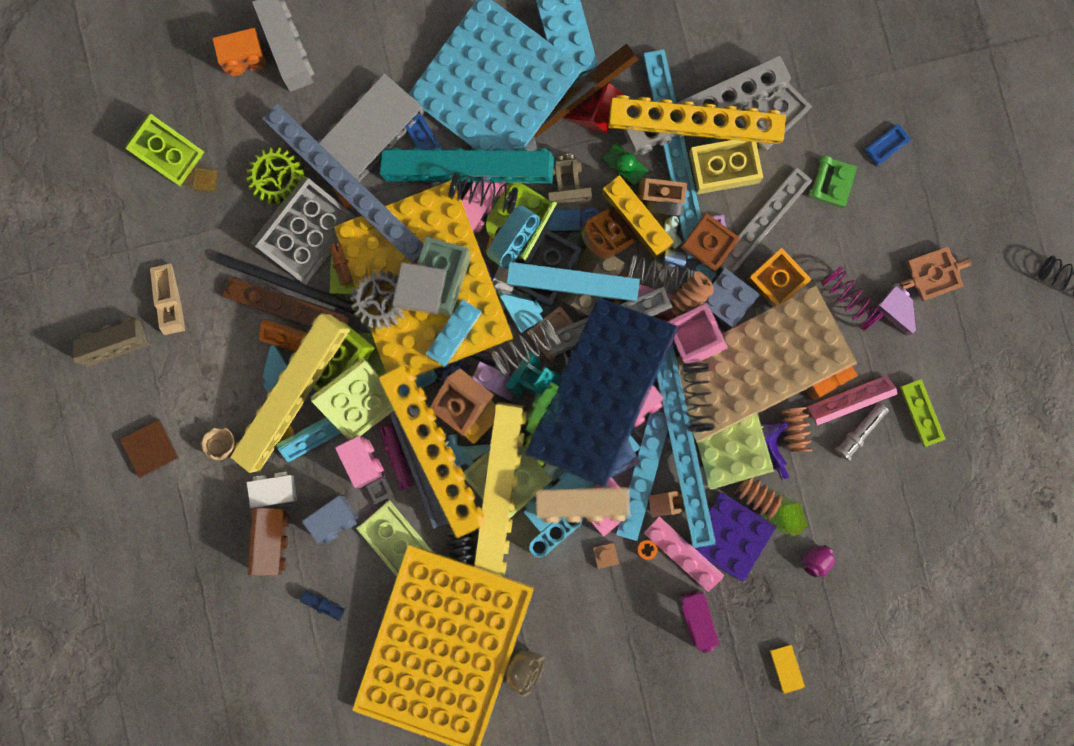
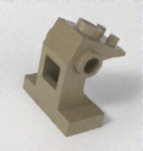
M571 152L559 153L557 157H554L553 176L556 175L558 192L548 193V200L556 202V205L591 201L592 198L591 188L580 189L578 173L582 172L581 161L577 160L576 156L571 154ZM573 173L574 185L562 186L561 175Z

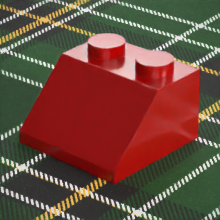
M607 83L566 114L564 119L594 132L609 133L611 129L608 128L611 100L616 98L617 95L624 94L610 83Z

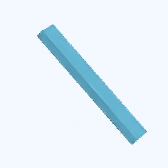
M512 262L509 263L507 285L636 302L640 279Z

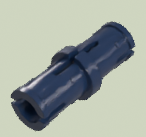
M305 590L300 600V603L317 610V613H323L337 621H340L345 611V608L328 601L329 598H322L308 590Z

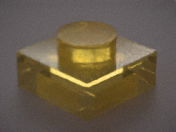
M196 168L193 189L195 191L216 193L219 172L217 170Z

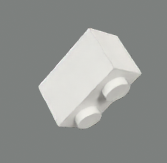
M280 472L274 474L275 478L266 479V475L253 477V481L247 482L250 508L296 502L297 495L294 476L287 475V472Z

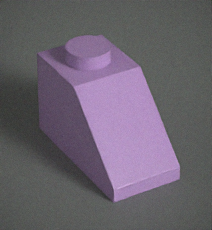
M895 286L877 305V311H883L884 317L909 336L916 331L913 300L904 288Z
M480 362L473 379L491 393L509 401L512 400L513 395L505 387L511 377L505 376L501 371Z

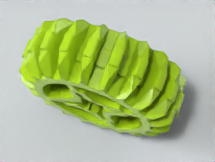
M270 147L268 154L265 150H262V157H259L257 154L254 156L257 160L256 163L249 161L253 169H247L246 172L252 176L247 177L246 181L251 183L248 188L251 191L255 190L253 195L255 197L260 196L261 202L267 200L268 204L272 205L275 199L276 203L280 205L281 199L286 200L287 195L292 193V189L297 187V182L301 181L302 178L300 176L304 175V171L300 170L302 164L296 162L297 157L295 155L291 156L290 151L287 150L283 153L282 148H278L275 153L274 149ZM282 161L287 163L288 166L275 167L272 162ZM266 165V173L259 179L261 170ZM272 169L278 174L277 180L279 184L272 178L274 174ZM291 173L290 182L285 187L284 180L287 177H289V174ZM265 185L267 187L275 185L278 191L271 192L264 190L262 187Z

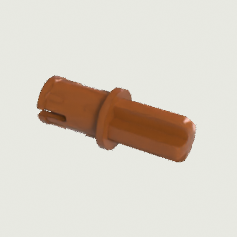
M336 243L337 251L335 244L329 246L334 262L332 266L336 269L340 284L347 286L353 281L347 264L349 260L345 258L341 243Z

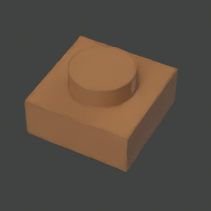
M614 543L593 547L598 569L619 564Z

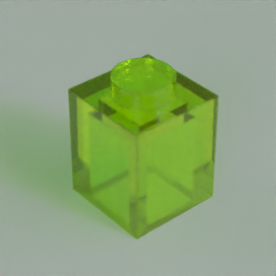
M794 502L779 507L777 514L783 532L786 534L790 533L791 536L804 533L803 529L807 528L808 524L801 503Z

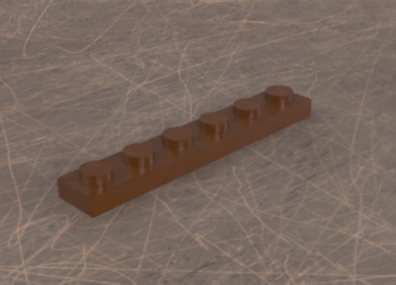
M232 277L228 278L222 295L223 298L309 327H313L314 319L320 314H331L348 326L351 320L348 316Z

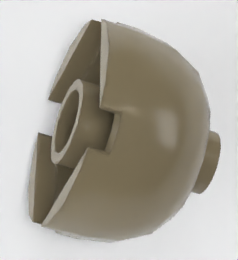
M521 651L515 654L513 658L510 657L505 675L509 687L522 696L526 697L532 690L528 688L531 684L536 685L542 674L545 663L541 660L545 659V657L532 651Z

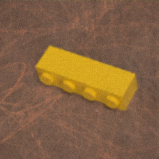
M620 175L603 188L602 195L621 215L654 259L672 246L674 241Z

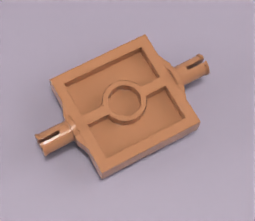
M948 246L907 261L911 278L900 282V286L904 289L914 286L923 302L963 287L960 269L969 267L972 264L968 262L970 261L968 257L956 261Z

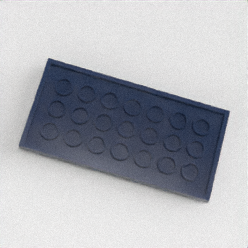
M598 298L557 384L558 390L548 408H546L525 451V455L606 488L679 329L678 326Z

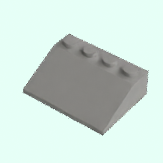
M302 176L301 181L297 182V187L293 188L292 193L287 195V199L283 200L251 241V244L306 285L331 253L329 246L332 244L336 246V243H339L334 226L357 217L309 178Z

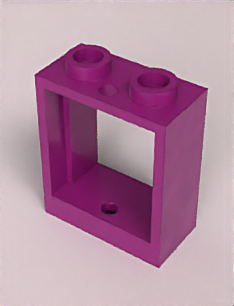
M697 590L680 595L679 599L693 646L703 653L715 650V646L720 645L705 593Z

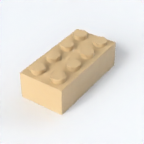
M627 488L537 491V518L543 519L545 523H559V518H565V522H581V518H588L590 522H603V517H610V521H625V517H630V494Z

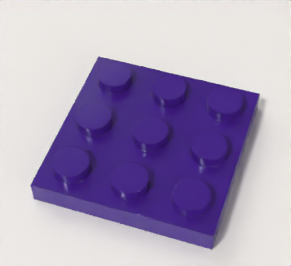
M720 492L709 509L716 544L695 549L709 562L744 582L777 526Z

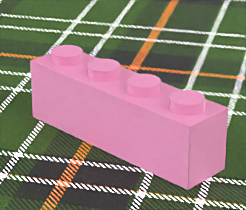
M473 182L472 192H473L474 187H475V185H476L475 182ZM482 183L478 184L471 204L468 203L470 189L462 200L474 234L476 232L480 233L485 225L484 218L492 211L493 183L488 189L482 207H480ZM484 183V193L490 183ZM495 183V197L499 188L507 183ZM504 186L502 187V189H501V191H500V193H499V195H498L499 197H500V196L503 194V192L505 191Z

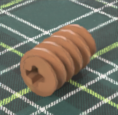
M696 271L693 277L688 279V283H684L682 288L677 291V294L672 296V300H670L672 305L670 310L672 313L679 317L701 306L714 291L713 284L709 278L703 273Z
M807 407L781 411V415L788 417L783 419L782 423L785 422L788 425V428L784 429L783 432L789 433V435L784 437L783 440L790 442V444L784 446V449L791 451L790 453L812 451L811 448L806 447L807 444L811 443V440L805 438V436L811 434V431L804 430L805 427L810 425L809 422L803 421V419L809 417V414L802 412Z
M754 477L741 481L733 495L740 491L739 499L748 497L746 504L749 505L754 502L753 510L761 507V516L768 512L767 520L769 521L781 506L782 496L778 495L774 498L775 491L770 490L767 492L768 486L763 485L760 487L761 480L757 479L753 482Z

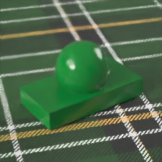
M618 143L602 159L633 187L638 184L639 178H643L648 172V169L637 161L633 154L627 152Z

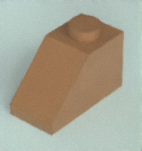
M639 178L637 197L639 200L685 204L687 183Z
M681 490L648 496L652 517L686 512Z

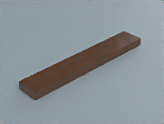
M626 43L571 85L535 133L534 137L539 136L639 59L629 45Z

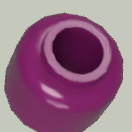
M813 545L802 559L803 569L815 578L826 576L835 564L832 549L826 545Z

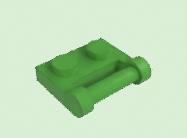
M822 155L818 162L820 166L815 183L808 197L845 208L857 166ZM830 167L833 168L827 192L824 194L821 192L827 169Z

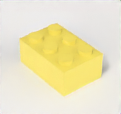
M729 140L691 147L689 157L697 194L758 184L763 179L756 142Z

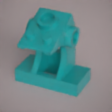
M528 351L530 362L522 359L520 368L515 370L505 387L517 398H520L524 390L533 393L536 398L538 394L542 395L550 383L557 385L561 376L552 370H548L546 367L540 371L538 368L542 362L535 354Z

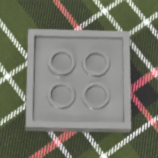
M767 77L761 78L762 83L766 85L771 84ZM788 83V87L778 93L772 91L768 93V97L757 102L755 99L748 102L749 105L741 109V111H745L746 108L758 109V112L767 113L768 110L780 111V114L786 115L785 134L812 106ZM748 86L741 87L744 93L752 92ZM730 97L726 102H732V97ZM735 119V122L741 128L745 127L742 119ZM757 121L758 129L766 130L765 123ZM756 142L766 152L774 145Z

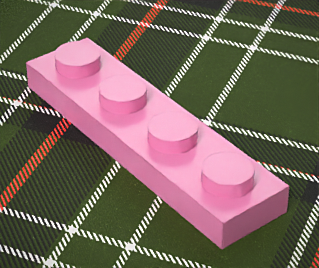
M886 375L807 406L808 412L816 425H820L897 395V389Z
M660 516L645 530L644 534L708 592L724 577V574L693 548Z

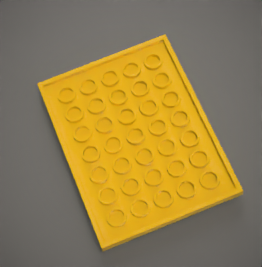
M452 180L385 206L423 244L426 237L467 247L471 253V259L454 311L461 301L465 300L482 313L448 364L514 339L462 200L460 198L457 201L458 190L456 189L452 200L448 198ZM363 216L334 226L345 258L349 260L347 264L357 289L360 287L357 281L363 283L365 281L363 275L371 278V271H374L377 276L380 270H383L385 275L390 271L394 277L396 275L399 276L402 263L412 264ZM380 284L383 291H396L389 284ZM372 288L368 291L365 298L372 294ZM380 294L377 302L381 305L384 297ZM393 302L389 305V311L394 307ZM366 308L369 314L381 316L378 308ZM402 310L401 313L405 317L402 319L398 316L396 318L398 324L395 325L390 321V328H386L384 323L382 329H378L376 324L373 328H370L386 374L407 365L408 368H412L416 376L443 366L427 356L426 353L451 316L440 313L431 314L414 310Z
M409 544L352 711L451 746H480L534 587Z

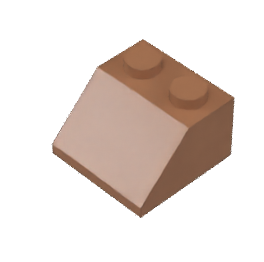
M458 369L446 378L430 408L438 417L464 436L485 411L494 394L463 370Z

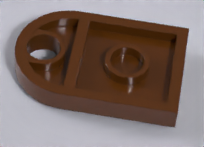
M613 206L590 218L581 228V236L585 245L594 254L602 258H611L639 240L638 236Z

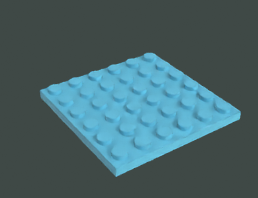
M476 0L408 94L427 113L473 148H481L485 151H493L495 148L514 151V149H524L582 72L583 68L493 0Z

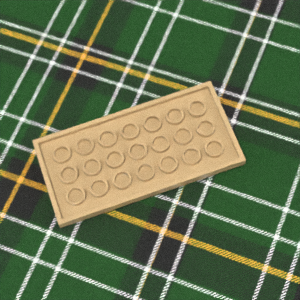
M817 286L723 333L722 335L728 348L699 361L708 363L710 371L696 372L684 377L689 381H711L705 384H695L685 389L693 393L712 392L711 395H699L687 400L691 404H713V406L690 410L688 414L694 416L713 415L714 418L700 419L690 424L713 423L715 429L692 433L699 443L857 364ZM680 355L676 357L678 363L682 387L684 389L685 386L691 383L686 382L682 379V377L689 372H684L681 370V367L686 363L683 361ZM696 366V367H689V368H698V367H704V366ZM684 392L685 399L692 396V394ZM686 404L687 410L690 409V408H692V407H695V406H691V405Z

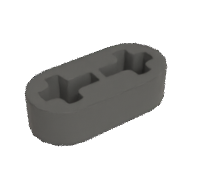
M647 201L646 205L650 213L683 217L684 205L657 201Z

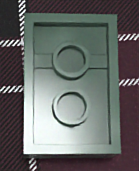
M426 237L417 265L446 270L447 273L438 313L452 316L471 259V253L467 247Z

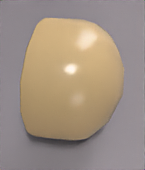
M212 428L203 436L201 441L202 452L211 460L226 459L232 454L235 446L234 435L227 428Z

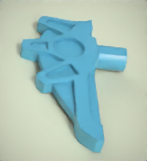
M457 434L448 435L450 443L447 448L453 449V453L456 456L454 462L459 464V466L464 464L471 466L474 463V459L490 452L491 444L461 446L457 445Z

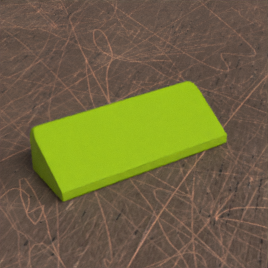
M547 199L542 200L535 213L540 219L539 225L517 258L526 261L557 204L556 202Z

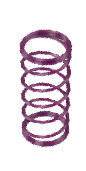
M840 266L830 276H828L821 283V285L825 286L827 283L843 274L839 281L829 291V294H832L841 289L842 287H844L845 285L851 283L850 286L838 298L837 303L845 300L852 294L859 291L855 298L845 308V311H848L856 305L860 304L861 302L867 300L866 303L852 318V320H855L860 316L864 315L865 313H867L868 311L875 308L872 314L860 326V329L862 331H866L869 327L876 323L884 315L883 311H880L873 318H871L878 309V306H873L868 310L864 311L863 313H861L860 315H858L863 310V308L868 304V302L870 301V297H866L850 307V305L857 299V297L862 292V288H859L853 291L852 293L848 294L844 298H842L854 284V280H850L834 290V288L847 274V271L841 272L844 268Z

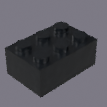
M543 228L524 264L572 270L582 248ZM513 286L514 289L551 308L559 294V291Z

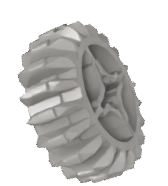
M383 270L379 271L378 276L374 271H371V278L363 275L365 281L363 283L357 281V284L360 286L359 289L353 288L352 290L357 294V296L351 297L353 302H357L351 306L353 310H357L355 316L361 318L363 324L368 322L370 328H373L376 324L378 329H382L383 323L386 328H390V321L395 325L398 324L396 318L399 316L403 319L405 316L401 311H408V309L393 307L389 311V305L394 301L396 291H383L380 284H389L396 290L399 276L393 277V273L390 271L385 275ZM372 288V294L365 298L368 291ZM380 294L384 297L381 305L377 302ZM366 308H378L381 316L369 314Z

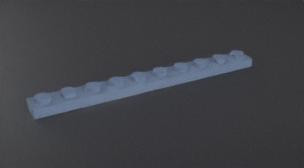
M276 104L262 119L414 265L420 257L424 244L283 108Z

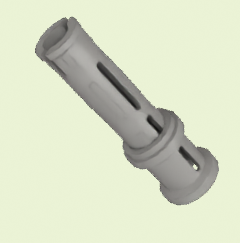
M877 403L854 432L848 433L844 442L839 447H835V452L849 462L854 452L858 448H862L863 440L889 410L883 404Z

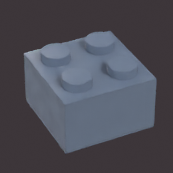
M725 268L713 283L714 291L712 295L702 305L707 304L715 320L730 330L736 326L760 294Z
M338 496L302 522L317 543L324 542L326 544L339 537L337 534L339 531H347L357 524L355 520L359 516L345 496Z

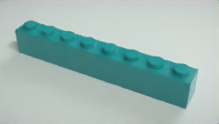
M394 147L390 148V150L382 151L380 175L387 182H448L452 180L456 172L460 173L461 182H465L466 178L471 176L475 183L481 178L484 183H491L492 181L494 183H552L554 157L550 151L542 148L535 151H527L522 148L514 149V151H506L502 148H495L493 151H485L481 148L464 151L461 148H452V150H443L441 148H432L431 150L411 148L410 150H402Z

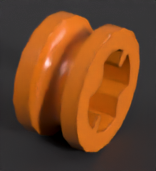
M644 540L639 543L637 552L641 558L650 560L656 556L657 546L653 541ZM649 543V547L651 545L653 547L649 556H645L646 553L642 554L641 549H644V544Z

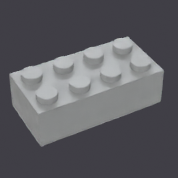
M285 0L252 1L282 79L289 91L292 92L314 83L311 77L315 75L308 61L306 51L300 41L299 33L293 23Z

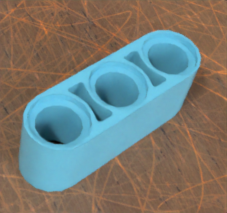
M522 205L516 207L489 246L487 257L504 269L509 268V263H514L538 227L540 221L538 215Z
M559 518V523L550 524L531 541L529 546L531 554L535 557H543L581 525L582 518L581 522H577L575 525H569L565 522V518ZM559 527L562 530V536L559 539H552L549 534L551 528ZM542 541L545 544L546 548L543 553H536L533 550L535 542Z

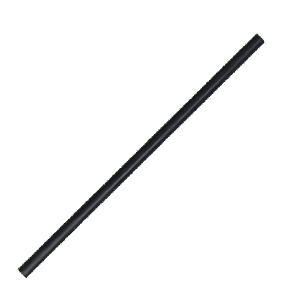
M218 253L215 263L344 311L353 314L357 312V310H353L351 307L355 304L354 302ZM480 351L469 356L490 365H496L489 352Z

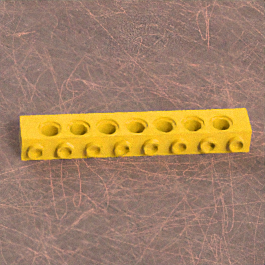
M617 95L616 98H612L610 103L608 128L780 144L784 141L786 115H782L780 111L768 110L767 113L758 112V109L746 108L745 111L737 110L735 106H724V109L715 108L716 105L703 104L701 107L694 106L692 102L672 104L671 100L665 99L659 100V102H651L650 98L640 97L638 100H630L629 96ZM634 108L638 116L635 118L629 117L627 109ZM650 110L657 111L659 119H651L648 112ZM670 113H678L681 120L679 122L672 121ZM692 115H699L702 118V123L695 124L692 121ZM716 116L722 118L723 126L715 125L713 118ZM735 119H742L745 127L738 128L735 125ZM757 121H763L766 125V130L758 129Z
M407 365L401 366L379 377L456 537L458 538L481 527L484 524V514L480 507H476L473 501L475 499L473 491L470 487L467 488L463 481L465 475L460 467L457 468L454 462L455 455L450 447L447 448L444 442L446 437L440 427L437 428L434 422L436 416L433 410L427 407L424 401L426 400L425 393L422 388L417 387L414 381L416 380V375L412 368H408ZM403 384L409 388L407 396H403L400 392V387ZM412 404H415L419 409L417 416H413L410 413V406ZM421 424L428 427L429 432L427 436H423L420 433L419 428ZM431 444L438 447L437 456L429 452ZM440 464L447 466L448 474L446 476L439 472ZM450 484L458 488L457 495L450 494L448 490ZM460 504L467 507V515L459 513L458 506Z

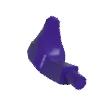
M761 422L773 469L777 470L782 481L789 478L785 468L787 463L778 450L777 439L780 433L788 428V425L785 422Z

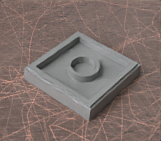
M402 263L393 306L437 314L447 273L446 270Z

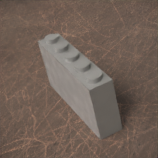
M384 74L382 77L374 80L370 90L367 93H362L354 107L348 108L339 123L333 124L328 134L317 142L360 182L382 159V151L390 150L407 132L406 124L410 122L408 126L411 128L416 122L412 118L419 114L423 115L424 110L417 101Z

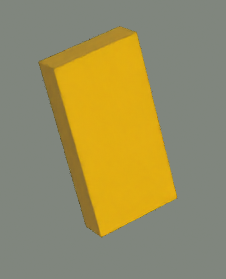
M788 644L770 650L783 693L804 688L805 685L792 645Z

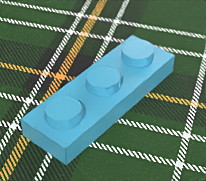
M462 300L426 355L446 367L482 312L465 300Z

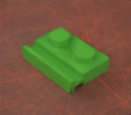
M550 383L542 395H537L532 404L535 409L530 411L526 419L529 422L526 431L534 434L546 408H548L558 390L557 385Z

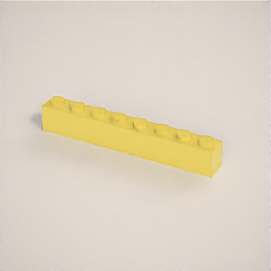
M320 314L314 319L313 327L302 338L298 351L290 357V363L280 373L276 386L268 392L264 405L258 408L255 419L245 429V435L234 446L231 458L249 473L261 471L275 449L276 444L282 438L350 331L348 327L331 314Z
M501 402L496 404L482 507L485 519L483 520L484 524L479 530L475 567L498 575H505L507 562H503L504 554H508L510 541H506L507 532L511 533L513 520L509 519L510 511H514L516 498H512L513 489L517 490L518 477L515 476V470L520 468L521 455H518L519 446L523 447L524 433H521L522 424L526 425L527 412L524 411V406Z

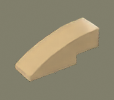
M172 264L150 268L154 306L157 309L159 329L164 335L185 331L182 306Z

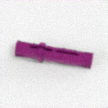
M393 424L380 428L386 445L384 448L390 456L400 490L413 486L402 454V445L398 441Z

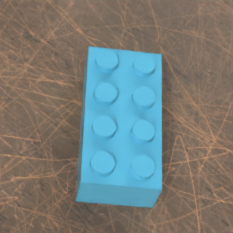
M536 0V9L544 39L583 68L576 80H579L598 65L581 1Z

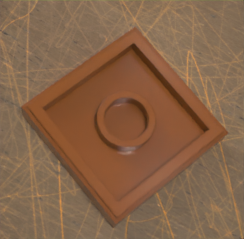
M705 213L680 248L715 273L740 237L708 213Z

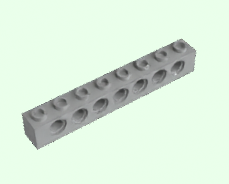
M778 56L675 104L692 102L694 106L702 107L703 104L709 103L716 105L715 108L724 109V106H735L737 110H741L749 105L748 102L755 99L757 102L768 97V93L772 91L778 93L786 89L791 76L781 56ZM767 77L771 84L766 85L762 83L761 78ZM748 86L752 92L744 93L741 87ZM730 95L732 102H725L722 96ZM656 112L649 115V117L657 120L659 119V114ZM670 113L672 121L679 122L681 120L678 113ZM694 114L692 121L695 124H701L702 118ZM624 129V134L634 155L639 152L641 155L653 149L652 146L660 144V146L672 141V137L677 135L655 132L656 136L649 138L645 135V131Z

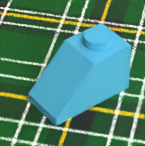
M504 290L497 291L499 298L520 332L543 320L540 315L543 310L537 300L533 302L528 296Z
M272 345L269 349L263 373L265 380L263 385L267 392L276 386L280 373L288 366L285 358L275 345Z

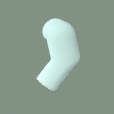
M671 216L666 219L664 230L674 241L672 246L676 249L683 243L676 234L680 221L678 217Z

